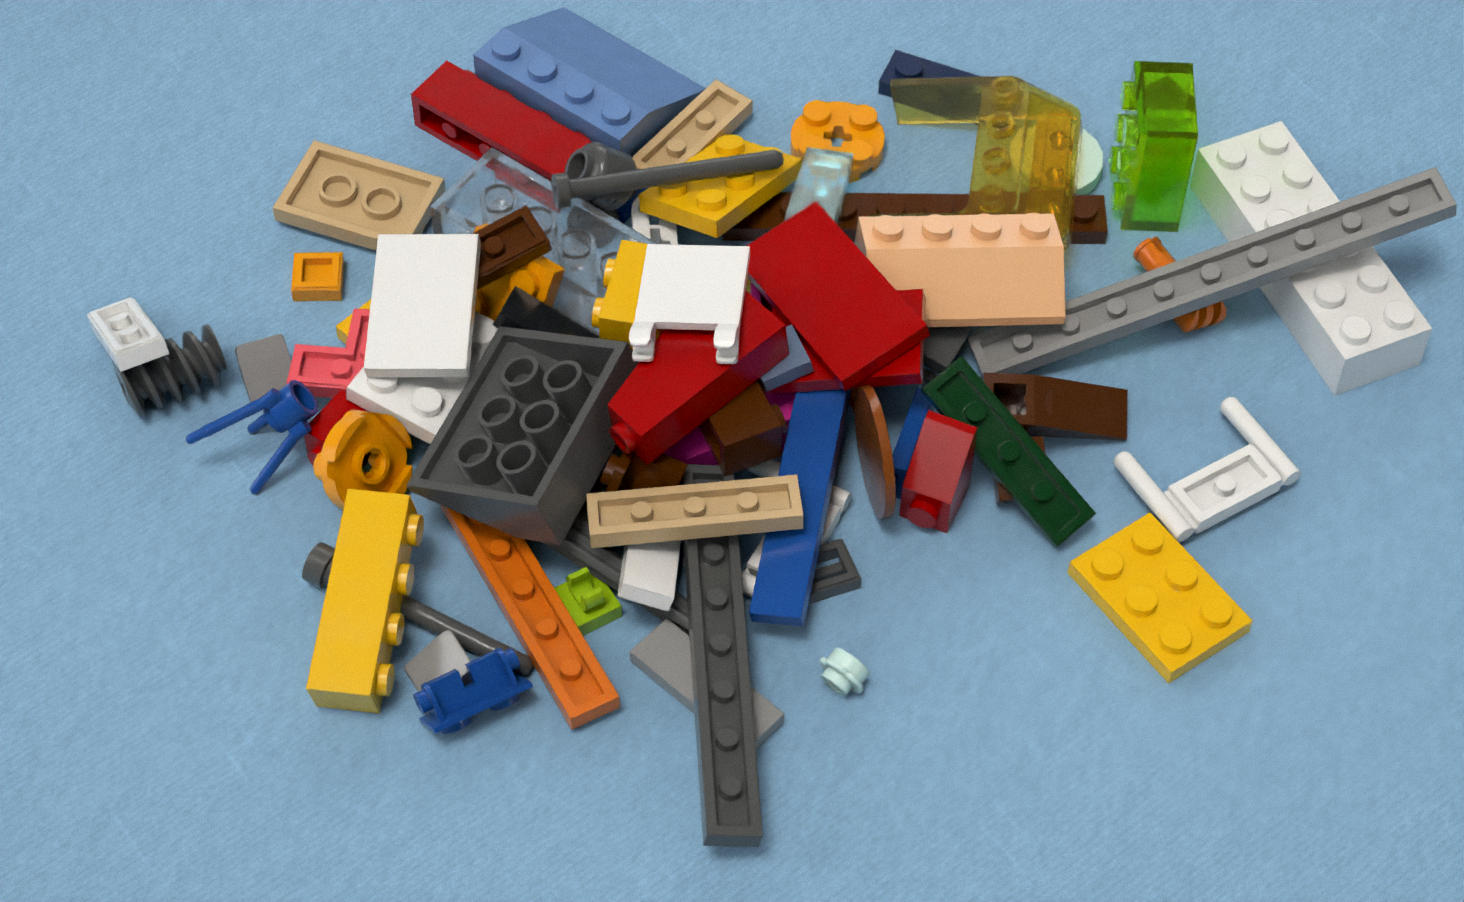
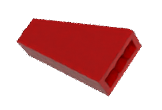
M745 290L739 336V354L736 364H718L716 362L717 349L713 341L714 330L664 329L655 341L653 361L639 362L607 404L612 423L609 433L613 441L626 454L633 451L647 465L789 355L786 325Z

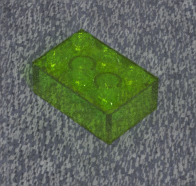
M1134 61L1131 81H1123L1121 86V110H1125V114H1117L1115 120V142L1119 143V146H1111L1109 173L1117 174L1118 182L1112 183L1111 209L1119 211L1120 230L1178 232L1198 140L1193 63Z

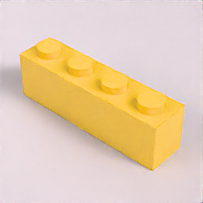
M347 489L306 690L317 707L380 714L383 696L389 697L392 693L395 669L394 665L390 664L393 645L399 646L402 642L405 624L404 615L400 613L403 595L409 596L413 588L414 566L409 564L412 547L420 546L424 530L423 516L418 515L410 495Z

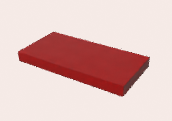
M817 201L747 245L750 246L747 277L788 326L793 325L799 339L844 391H847L930 336L927 324Z

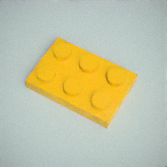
M724 134L699 153L690 157L686 162L768 150L782 151L778 148L764 147L746 141L738 135ZM782 152L783 165L778 169L650 187L639 194L640 212L719 238L801 177L802 159Z
M1151 513L1146 514L1069 562L1068 574L1168 684L1250 632L1253 620Z

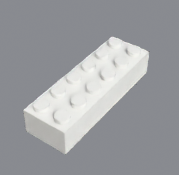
M1282 121L1198 149L1190 187L1228 242L1340 202ZM1373 246L1260 287L1334 396L1413 368L1421 363L1432 327Z

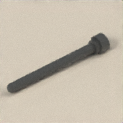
M320 542L311 550L303 566V580L321 589L327 588L335 551L334 547ZM403 595L400 613L404 615L405 619L437 635L450 629L463 648L479 656L490 653L497 648H501L503 651L511 648L409 596ZM513 649L520 662V668L514 670L513 673L521 676L529 674L533 668L531 658Z

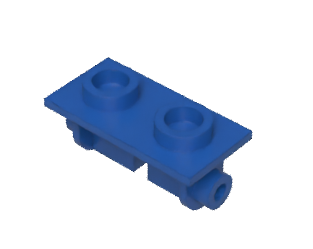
M497 648L466 663L465 666L472 680V683L464 686L461 676L456 669L421 684V691L413 694V697L422 714L428 711L430 713L420 717V722L435 734L440 731L442 734H449L468 726L472 721L471 716L488 708L492 711L500 710L516 703L520 699L519 693L532 688L533 685L531 681L519 674L513 673L514 670L520 668V662L512 648L505 651Z

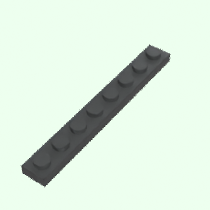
M688 464L679 485L734 480V473L724 477L719 465ZM739 535L683 540L703 846L759 847L763 834Z

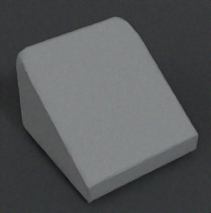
M282 334L235 347L238 367L250 403L261 398L272 388L279 391L286 385L291 359Z
M450 629L439 634L404 666V671L417 692L421 691V684L454 669L458 670L464 686L472 683L465 666L471 660Z

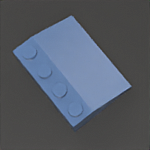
M564 7L503 27L473 54L474 70L479 79L499 90L509 92L518 101L536 111L547 113L554 121L574 132L584 134L590 141L600 142L625 152L632 157L706 89Z

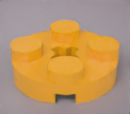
M813 100L804 106L803 114L795 120L792 126L790 151L792 156L802 159V165L807 168V175L811 178L828 184H848L860 180V173L868 171L871 167L873 172L879 166L884 153V130L877 120L876 110L869 105ZM839 138L845 141L842 142L841 147L832 146L830 139Z
M350 410L329 432L322 451L318 453L314 460V474L317 479L322 481L323 488L329 499L342 510L347 489L404 494L408 488L407 483L412 476L413 470L412 465L406 464V448L412 449L410 436L402 423L391 415ZM371 452L368 462L372 467L369 472L362 471L363 458L365 454Z

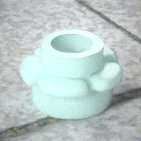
M838 647L833 650L827 659L821 657L819 663L825 671L820 678L826 685L842 696H846L850 690L855 693L863 692L862 683L870 672L858 659Z

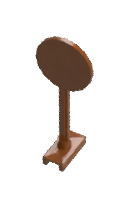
M863 385L858 388H852L849 404L854 413L858 455L866 491L875 515L882 520L891 518L895 512L896 486L893 456L881 403L874 388L870 385Z

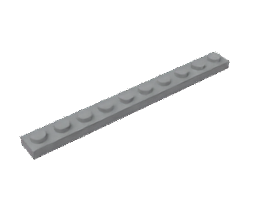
M1434 167L1065 302L1066 318L1064 324L997 326L967 337L969 348L981 376L984 372L1022 374L1456 216L1457 204L1437 168Z

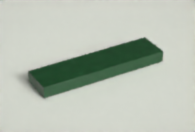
M962 356L921 389L923 395L941 415L978 427L974 450L975 456L1054 548L1063 543L1096 514Z

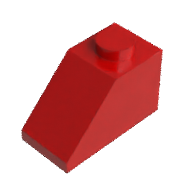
M930 410L928 411L902 486L899 516L909 519L919 527L933 528L948 533L970 487L978 427Z

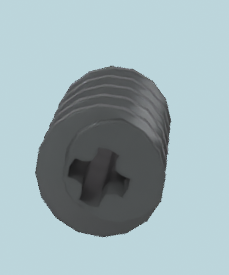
M208 324L203 325L201 328V342L191 331L184 332L182 335V349L172 338L165 339L169 351L168 355L120 372L112 360L125 398L140 417L145 416L146 399H150L159 410L163 409L165 392L169 391L178 403L182 402L183 386L186 384L190 386L197 396L201 395L202 378L207 377L216 388L221 387V371H227V367L217 338Z

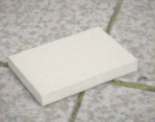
M378 234L364 359V371L367 377H469L481 250L479 234Z

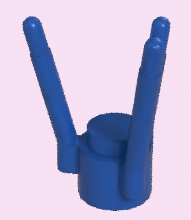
M291 380L279 391L272 388L261 398L188 434L186 442L193 444L263 410L264 414L248 425V432L255 433L269 424L277 432L284 433L288 430L289 434L250 486L251 493L257 494L296 443L312 430L307 420L318 412V403L312 392L297 380Z

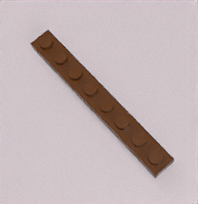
M779 192L722 235V241H755L815 201L819 203L852 242H855L858 217L882 215L1054 214L1063 244H1106L1108 230L1104 195Z

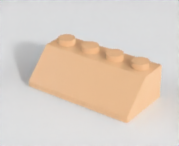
M933 214L929 216L882 215L858 217L855 245L896 291L923 289L926 298L925 323L928 327L1064 324L1066 318L1064 245L1054 214Z

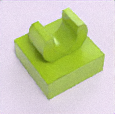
M587 567L567 575V582L554 587L583 636L622 617V606L609 586L590 574Z

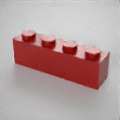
M447 60L411 93L414 124L416 127L554 206L556 205L552 194V174L565 173V166L571 154L592 142L584 134L574 132L554 121L547 113L536 111L518 101L509 92L493 87L479 79L472 71L463 70Z

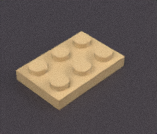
M314 140L273 206L275 221L376 251L378 234H422L446 191L444 178Z

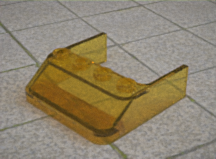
M1015 76L891 79L890 89L898 125L978 123L967 206L956 213L870 214V217L882 215L929 216L933 214H1054L1064 245V251L1069 247L1073 232L1083 132L1081 113L1075 105Z

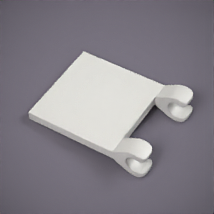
M647 244L635 320L629 333V342L633 346L632 360L639 362L653 361L656 329L714 330L713 341L717 349L716 362L718 364H736L739 354L740 326L750 261V246Z

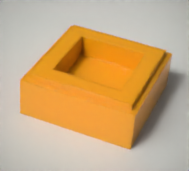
M343 252L294 253L291 285L293 301H342L345 265Z

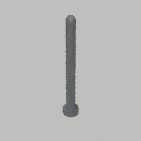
M768 150L568 179L566 173L552 174V194L556 208L570 207L571 199L778 169L783 165V155L780 151Z

